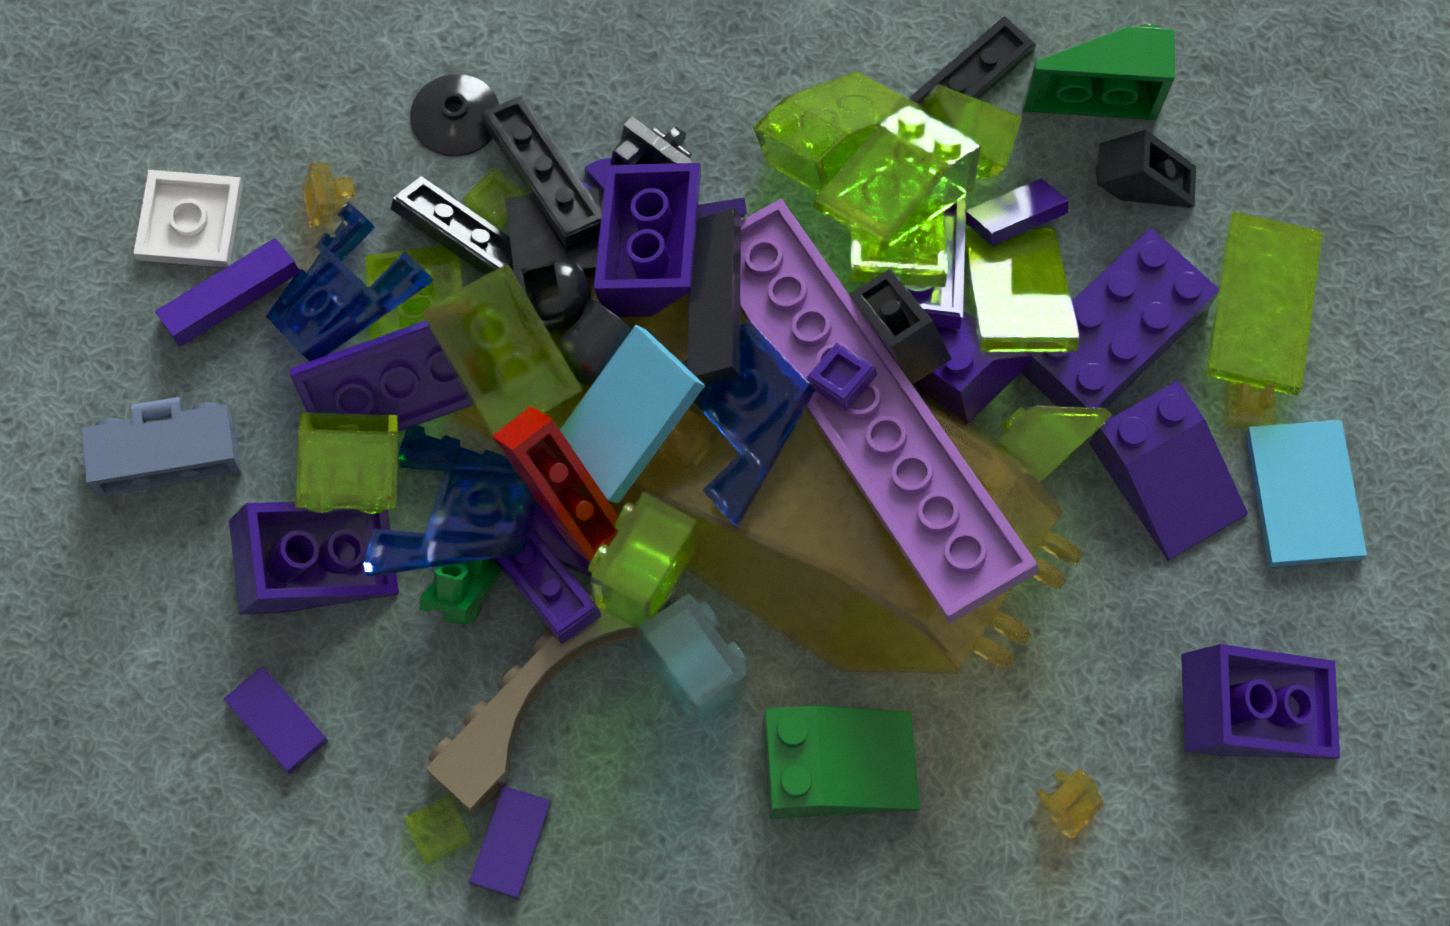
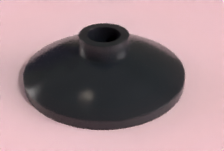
M462 74L442 76L426 84L414 98L410 111L412 129L418 140L425 147L438 154L446 156L468 155L480 150L493 139L482 122L481 112L500 104L493 90L477 78ZM451 104L462 105V108L457 112L447 110V107Z

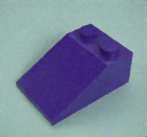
M1179 381L1170 384L1099 424L1089 442V445L1167 561L1248 514L1205 418Z
M387 500L246 503L229 520L239 615L284 613L399 594Z
M1224 644L1181 654L1185 752L1241 757L1340 758L1334 660Z

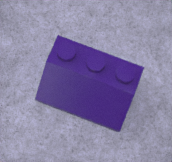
M700 163L607 166L594 290L600 304L616 316L651 317L691 292L701 179Z
M963 311L960 330L936 327L952 360L912 385L969 424L1032 362V356Z

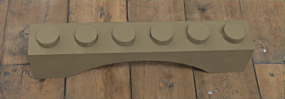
M634 552L624 562L620 559L612 562L600 577V581L603 584L590 596L601 612L602 616L563 644L559 643L550 630L545 632L532 649L535 655L522 668L518 664L513 666L500 680L498 687L501 690L487 704L482 700L476 704L463 720L466 727L453 740L449 737L443 739L430 753L428 760L431 763L426 767L430 778L473 818L497 794L502 786L508 782L510 757L517 731L531 703L546 684L567 665L595 649L619 641L645 637L676 604L677 590Z

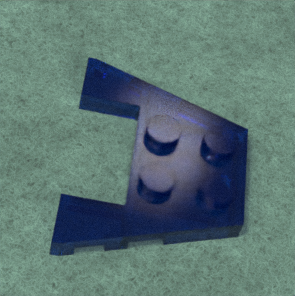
M349 202L337 214L343 221L332 237L328 233H324L315 245L320 254L307 272L299 269L300 273L292 278L266 315L270 322L309 362L327 356L424 289L434 280L423 267L404 252L370 287L365 285L342 261L376 227Z
M750 321L740 325V375L706 384L694 400V403L739 452V455L703 489L728 520L736 526L744 518L816 391ZM688 359L681 362L686 368L688 364Z
M418 425L406 429L398 453L400 468L444 471L425 533L374 529L364 559L366 576H378L523 554L537 500L508 458L487 449L483 454L461 447V440L447 435L442 440L426 435L425 428Z

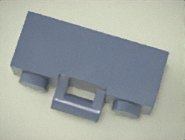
M181 397L132 404L133 424L130 420L106 418L97 421L95 426L81 428L86 483L97 497L242 473L236 423L227 404L220 405L215 402H204L193 406L192 410L184 411ZM171 417H172V419H168V420H162V421H156V422L146 423L147 421H153V420H159V419H165V418H171Z

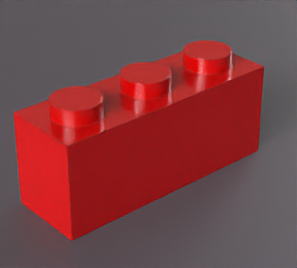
M530 406L492 435L568 546L589 562H593L629 533L553 419Z

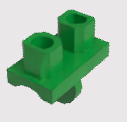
M462 537L455 545V554L448 562L441 563L434 571V580L420 596L419 610L426 612L441 610L444 619L449 623L464 625L472 623L481 612V601L501 576V568L495 561L489 560V544L474 538Z

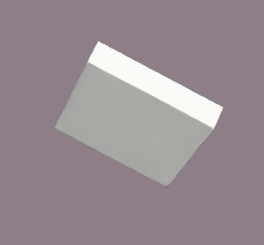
M148 170L133 253L136 260L225 268L230 266L243 187L241 178Z

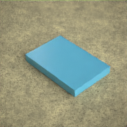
M635 325L560 431L604 496L609 501L619 503L705 385L646 329Z
M1342 420L1248 427L1245 435L1268 567L1363 560L1367 556Z

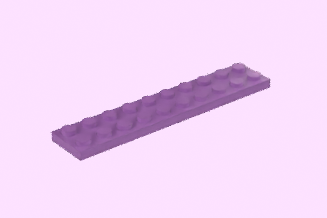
M782 198L741 220V313L948 623L951 624L1038 573V564ZM836 342L875 366L877 371L875 379L847 411L808 387L806 377Z

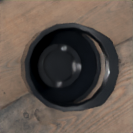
M554 260L509 271V286L513 304L522 326L531 337L572 328L583 315V307L592 299L589 281L584 271L571 260Z
M590 299L583 307V315L563 336L558 346V358L562 367L575 381L587 388L593 385L632 331L623 320L593 299Z

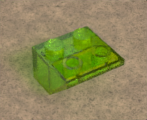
M300 412L295 507L308 508L314 512H329L335 508L358 509L363 513L369 514L380 513L384 510H396L398 415Z

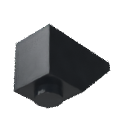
M1146 129L1099 143L1098 164L1096 165L1098 186L1121 201L1186 208L1195 207L1196 165Z
M888 269L849 294L911 384L916 383L952 360L933 320L891 269Z

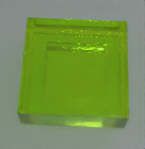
M493 167L463 197V202L477 215L500 229L508 221L505 198L528 196V194Z
M450 795L404 817L426 865L472 843Z

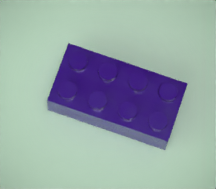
M1150 228L1022 347V350L1032 356V362L1021 373L1079 428L1084 430L1208 312L1220 289L1157 232Z

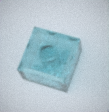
M688 593L639 626L640 651L697 730L745 697L748 673L745 669L749 667V663L735 642L732 641L727 645L716 629L721 625L710 606L705 601L698 605L692 595Z

